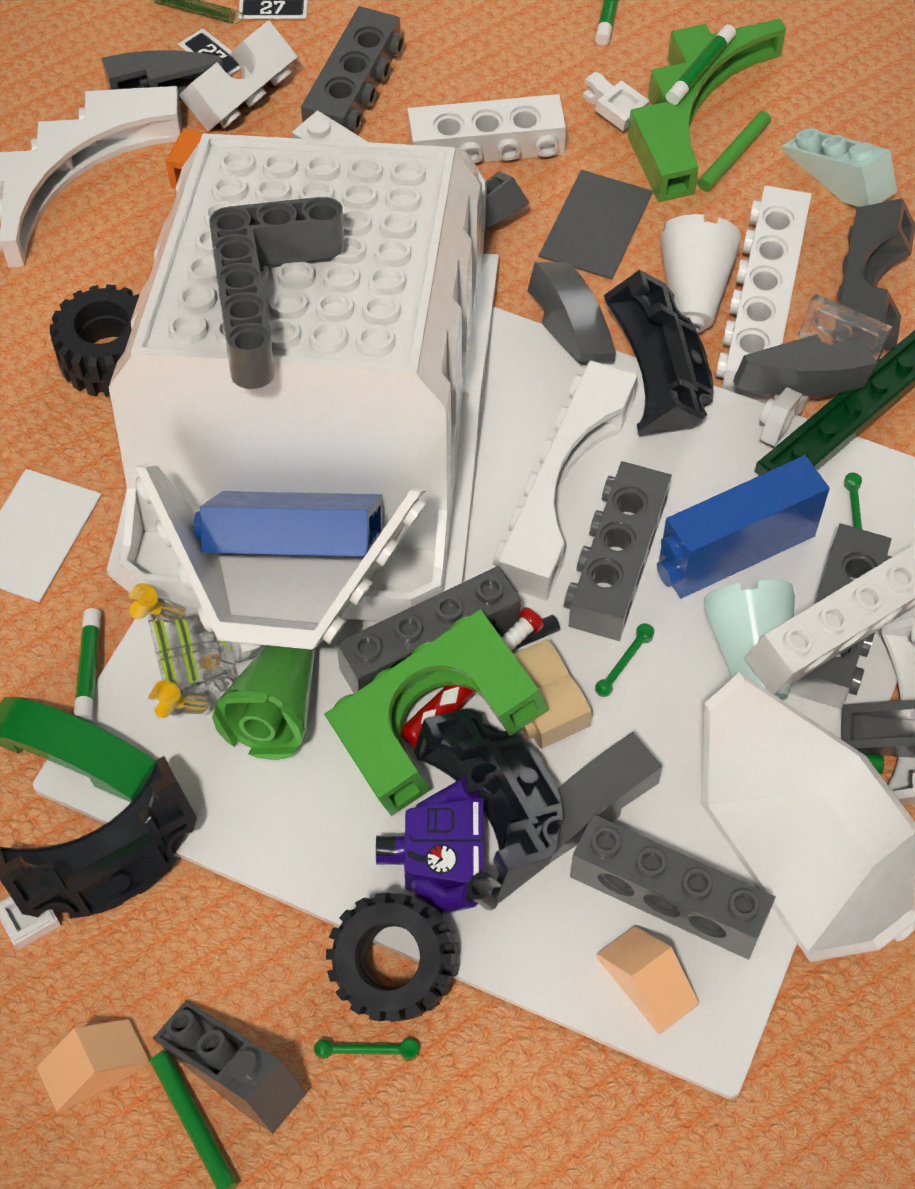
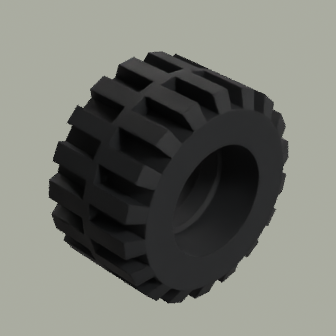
M107 284L106 288H98V285L90 286L89 291L82 292L79 290L73 293L74 298L72 300L65 299L60 304L61 311H55L52 316L53 324L50 325V335L60 370L66 381H71L73 387L79 391L86 388L88 395L97 396L99 392H104L105 397H110L109 385L117 361L125 352L132 331L131 319L140 294L133 296L132 290L123 287L121 290H117L116 285ZM118 337L108 343L94 344L104 338Z
M400 893L375 894V897L362 898L355 902L357 907L353 910H345L339 917L343 921L340 927H333L329 938L334 939L333 948L326 949V960H332L333 970L327 971L330 982H337L340 989L335 993L340 1000H348L352 1004L350 1009L358 1015L366 1014L370 1020L379 1022L413 1019L437 1007L440 1004L439 1000L451 991L453 987L450 984L453 976L458 975L460 966L456 964V954H460L459 943H454L452 934L455 931L451 923H447L442 916L444 914L437 907L427 904L426 900ZM396 926L406 929L414 937L419 948L420 960L418 969L414 977L401 987H387L376 979L369 964V950L372 941L379 932L387 927Z

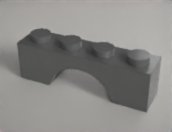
M903 198L857 207L854 225H851L849 229L851 243L849 254L844 257L845 276L843 285H840L838 290L840 304L838 315L833 318V331L835 337L842 342L862 337L870 351L897 347L901 314L888 289L877 288V284L882 275L892 265L912 253L915 222Z

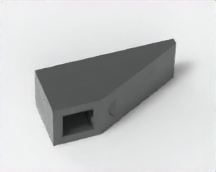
M187 1000L153 1037L157 1044L168 1051V1053L236 1109L272 1134L306 1094L280 1059Z

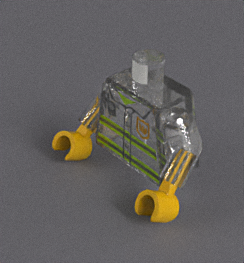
M146 583L137 584L128 596L139 601H134L129 607V614L135 619H142L148 613H151L153 618L148 620L162 680L154 685L148 698L150 700H160L154 710L159 718H166L170 714L171 716L178 714H211L215 710L219 698L237 679L236 664L253 660L260 652L259 644L218 641L214 631L209 633L203 626L198 609L161 597L158 598L156 590L151 585Z

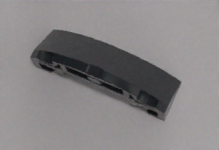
M639 269L604 295L606 304L617 318L629 339L642 374L645 406L642 418L636 425L638 433L695 425L707 416L704 408L713 402V378L706 351L690 317H685L678 310L674 299L675 295L664 282Z
M465 708L424 718L414 749L418 760L436 767L455 781L467 776L468 768L477 760L488 761L497 767L485 779L493 778L500 783L499 791L494 795H487L479 791L477 798H483V811L490 821L498 842L499 850L495 853L493 863L499 872L497 881L501 883V887H494L492 896L500 903L549 865L556 851L560 826L563 821V808L556 782L544 766L542 758L525 740L516 733L509 736L506 730L500 732L485 724L481 713Z
M162 756L156 760L150 777L133 801L112 820L95 831L69 842L49 847L28 849L0 847V881L23 915L39 918L48 909L53 910L54 913H68L70 919L102 913L122 905L123 902L137 894H142L169 871L178 859L176 851L186 834L193 832L197 816L165 756Z

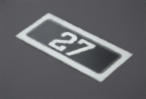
M240 0L239 12L241 13H238V19H242V17L243 19H307L308 0Z
M204 28L178 44L188 52L220 56L223 70L228 75H232L241 69L230 54L232 51Z

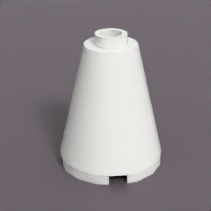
M703 214L682 215L668 220L665 223L664 231L661 230L660 236L667 286L675 295L674 299L678 310L685 317H690L697 333H701L704 329L713 325L740 247L741 233L737 226L728 220L718 217L717 224L704 222L705 215Z

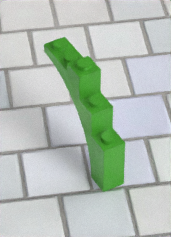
M781 19L735 28L736 36L677 105L670 104L666 99V94L718 32L711 34L706 24L671 31L668 61L671 66L651 70L648 99L651 105L631 109L628 128V139L658 203L695 194L699 167L691 147L689 127L699 107L716 88L730 77L755 64L781 57L786 27Z

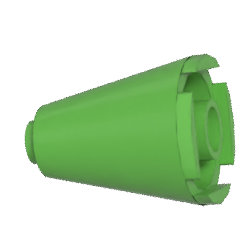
M265 645L216 703L212 719L217 732L227 743L235 747L237 741L251 748L248 755L261 759L279 760L289 758L295 754L296 749L301 746L305 738L315 649Z

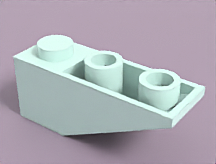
M815 128L804 129L798 132L794 139L782 145L783 152L844 203L862 207L881 203L897 193L891 151L888 149L873 146L867 142L862 143L850 140L841 135L820 132Z

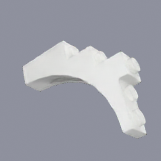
M177 86L85 91V107H79V119L39 121L37 138L31 139V150L0 152V251H3L8 267L24 266L28 242L39 218L52 200L73 180L96 165L122 153L150 145L177 141L182 132V112Z

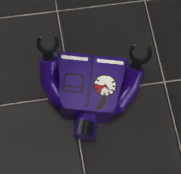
M482 759L470 765L467 776L419 802L415 808L406 810L405 835H376V865H404L405 889L409 892H414L416 897L426 900L427 904L437 907L442 913L470 909L478 904L484 909L491 911L498 905V900L487 894L491 888L501 887V883L489 873L484 872L483 798L477 797L479 791L487 795L496 794L500 789V783L493 778L485 779L497 767Z

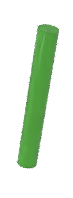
M760 111L700 177L697 184L701 190L708 192L771 122V116L767 112Z

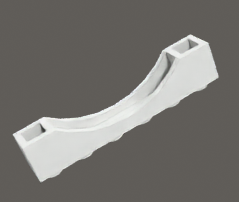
M589 360L583 376L576 374L569 393V398L572 399L569 407L562 406L557 415L554 428L557 433L554 440L547 438L540 455V463L543 464L539 473L532 471L528 478L524 496L527 497L524 506L517 505L512 513L509 523V530L512 532L508 541L501 540L494 554L493 565L499 566L514 590L548 601L563 566L565 542L557 524L554 506L559 488L570 469L586 452L601 441L621 432L635 400L638 375Z

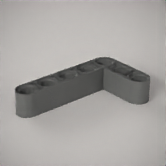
M314 197L220 208L211 214L209 219L230 375L233 383L245 389L264 387L272 381L275 373L271 331L259 266L329 259L341 254L345 247L343 206L336 199Z

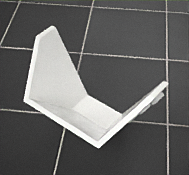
M158 465L135 466L139 475L136 478L138 491L147 504H153L160 519L156 522L160 537L168 547L173 546L181 562L177 565L179 576L188 590L194 589L201 604L198 607L200 620L209 633L214 631L218 641L312 650L322 640L330 644L346 622V620L341 618L342 614L351 603L357 605L372 584V581L369 579L380 565L383 567L398 547L399 542L396 540L404 526L411 527L426 506V503L420 500L426 489L415 488L409 491L365 557L201 553V539L196 538L194 535V517L196 514Z
M738 672L704 703L702 806L759 889L776 896L772 908L810 962L877 951L893 939L897 942L904 940L915 930V821L864 754L741 672Z

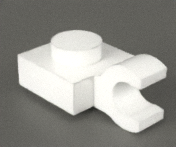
M593 72L584 81L590 88L583 93V98L590 104L596 105L595 111L622 131L629 127L631 109L649 106L650 101L622 80L613 86L600 73Z
M786 387L781 395L775 394L773 399L770 398L760 416V422L765 423L760 440L776 446L788 431L794 416L803 412L809 396H802L801 393Z

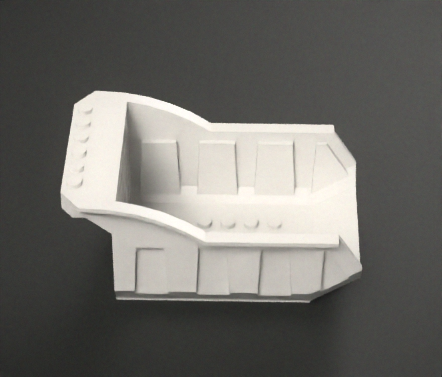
M202 134L199 144L182 167L176 185V198L171 213L164 221L154 250L155 262L150 277L141 289L131 319L132 331L125 352L117 361L109 385L127 489L106 570L108 576L130 593L137 584L146 583L156 590L158 602H161L163 605L198 608L201 606L194 589L188 590L179 576L177 565L181 562L173 546L168 547L160 537L156 522L160 519L153 504H147L138 491L136 478L139 475L135 466L158 465L195 513L200 511L201 505L222 491L382 494V531L409 491L415 488L426 489L420 499L426 503L425 508L411 527L404 526L396 540L399 542V545L383 567L380 565L369 579L372 581V584L357 605L351 603L341 618L383 621L462 583L472 500L480 398L499 263V254H483L487 180L464 149L443 146ZM314 197L336 199L343 206L345 247L341 254L329 259L259 266L271 331L275 373L272 381L264 387L245 389L233 383L230 375L209 224L211 214L220 208Z

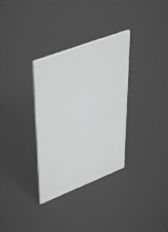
M25 469L0 510V589L40 603L102 494Z

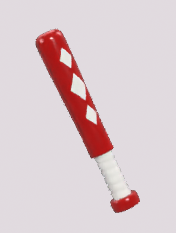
M528 607L521 610L518 614L519 621L501 637L511 651L531 632L538 633L544 627V622L540 616ZM445 686L403 726L402 737L409 745L415 748L424 718L459 710L475 692L461 686Z

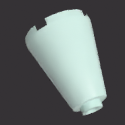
M761 579L756 580L758 588L742 590L741 582L715 589L704 597V611L731 677L733 678L738 672H741L767 690L744 658L764 634L794 617L795 593L793 585L784 580ZM789 686L775 694V696L781 700L787 699L789 696Z

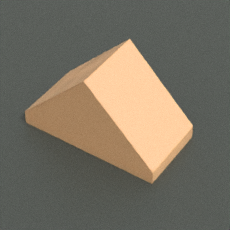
M634 926L597 953L596 958L659 1035L698 1006L699 1002L672 947L642 929Z
M129 1019L73 1028L38 1065L37 1070L59 1115L150 1066L151 1063Z

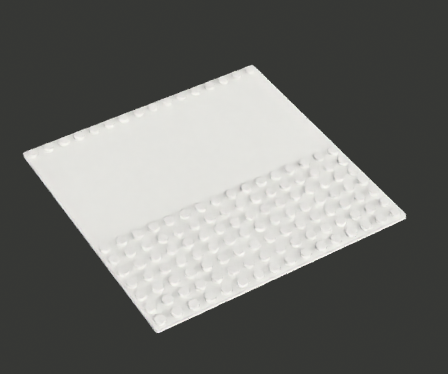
M496 307L492 308L480 398L472 500L462 583L496 567L493 565L496 548L501 540L508 541L512 532L509 530L512 513L517 505L524 506L527 499L524 496L528 478L532 471L539 473L543 464L540 463L543 445L547 438L554 440L557 433L554 428L559 410L562 406L569 407L572 400L569 398L572 382L576 374L583 376L589 361H578L543 324ZM616 351L614 361L595 362L638 375L633 405L621 432L601 441L586 452L570 469L559 488L554 506L557 524L565 542L563 566L548 601L515 590L521 599L520 612L525 607H528L535 611L541 619L553 614L559 622L560 631L511 652L513 654L548 639L560 655L569 675L580 688L591 709V726L543 749L537 745L533 738L527 740L520 730L516 734L525 740L542 758L544 766L550 776L554 778L558 788L605 750L631 732H634L662 766L659 784L621 808L620 817L612 821V823L759 889L701 804L704 703L732 678L704 611V597L715 589L741 582L742 590L758 588L756 580L775 579L784 580L793 585L795 593L794 616L814 605L839 523L853 527L850 492L844 487V479L848 473L854 472L862 477L861 487L858 490L862 530L892 538L888 556L893 557L915 544V457L857 436L818 470V473L830 487L815 537L680 599L672 586L667 587L662 582L657 571L666 518L758 477L759 475L754 472L756 463L808 419L795 415L788 431L776 446L760 440L765 423L760 422V416L766 404L713 385V402L705 406L704 409L707 416L695 425L640 434L636 425L642 418L645 406V392L641 370L636 357ZM624 461L672 474L668 499L621 640L616 641L568 627L570 609L564 608L563 605L570 582L578 583L582 573L576 571L582 547H591L594 536H590L589 531L596 510L604 511L606 501L601 499L608 475L616 477L620 463ZM622 512L627 515H634L631 512ZM610 547V549L616 551L623 550L619 547ZM604 582L597 583V585L601 587L611 586L610 584ZM169 606L185 613L184 619L188 626L191 644L214 640L213 632L205 631L196 634L193 626L202 623L198 614V608ZM915 607L893 621L915 617ZM148 613L145 618L133 621L95 682L91 724L131 744L155 761L165 756L197 816L193 832L186 834L176 851L178 857L336 927H340L343 922L339 917L344 911L353 910L357 907L355 902L362 898L375 897V894L400 893L416 897L414 892H409L405 889L404 865H376V835H405V811L415 808L419 802L456 781L436 767L418 760L414 753L415 748L409 745L402 737L407 754L431 790L391 816L377 799L324 715L342 697L354 694L339 669L336 643L381 621L344 619L346 620L345 624L330 644L322 640L314 648L315 656L305 738L301 746L296 749L294 755L279 760L261 759L248 755L251 748L239 741L233 747L217 732L212 719L219 698L265 645L259 644L260 648L242 652L239 642L226 641L227 648L216 637V642L221 647L220 658L234 664L224 663L219 660V651L217 650L219 646L215 642L192 645L193 652L199 651L193 653L199 680L189 683L183 655L173 657L172 662L177 686L180 689L181 695L203 697L206 700V706L203 709L174 708L168 717L159 718L154 710L160 700H150L148 695L158 681L166 679L162 661H159L161 659L160 653H157L159 646L152 621H164L170 649L181 646L176 622L160 615ZM643 623L650 624L654 628L652 641L641 645L612 684V693L607 697L599 696L595 691L596 683L608 676L635 640L637 627ZM879 629L874 634L868 656L859 655L856 667L864 669L857 695L848 693L844 704L890 702L897 684V676L888 647L881 634V629ZM210 643H213L214 646H213V647H209L208 645H209ZM201 645L202 649H198L197 646ZM182 648L170 650L171 657L183 654ZM179 650V653L175 654L174 651ZM217 654L219 667L204 670L199 665L203 656ZM215 656L203 658L201 665L205 668L216 666ZM211 657H212L211 660H207V661H213V662L210 663V664H214V665H213V666H210V667L206 666V665L204 664V663L206 662L205 660H206L207 658H211ZM444 687L433 689L421 696L407 712L403 726ZM476 692L459 709L467 708L481 713L485 724L500 732L505 731L488 704ZM790 693L788 698L783 700L841 739L843 708H835ZM49 760L45 762L33 782L34 790L38 795L103 824L108 823L131 803L94 787L89 777ZM483 811L484 872L489 873L497 880L499 872L493 863V858L496 851L499 850L498 842L490 821ZM577 846L547 865L498 903L494 910H486L478 904L474 908L443 913V919L447 923H451L455 931L452 934L454 943H459L460 954H456V964L460 966L458 975L453 976L454 979L726 1099H735L741 1091L797 945L777 913L771 908L750 959L743 958L571 878L572 856ZM493 888L488 890L487 894L492 896ZM396 926L387 927L379 932L372 941L379 946L419 963L420 954L417 942L410 932L404 928ZM634 926L672 947L699 1002L696 1008L660 1035L596 958L597 953Z

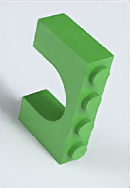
M481 609L471 616H465L457 620L450 630L432 642L420 645L411 656L393 668L381 671L371 683L354 694L342 697L332 709L324 713L377 799L391 816L431 790L407 754L402 741V727L405 716L411 706L421 696L433 689L444 686H461L471 689L485 700L509 736L549 710L537 686Z

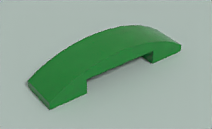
M4 697L0 703L1 747L18 754L22 749L89 777L94 787L129 802H132L141 791L156 764L153 758L117 736L59 709L15 697Z

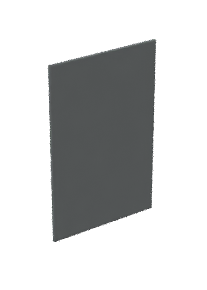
M581 170L538 257L554 262H569L576 269L613 279L653 191Z

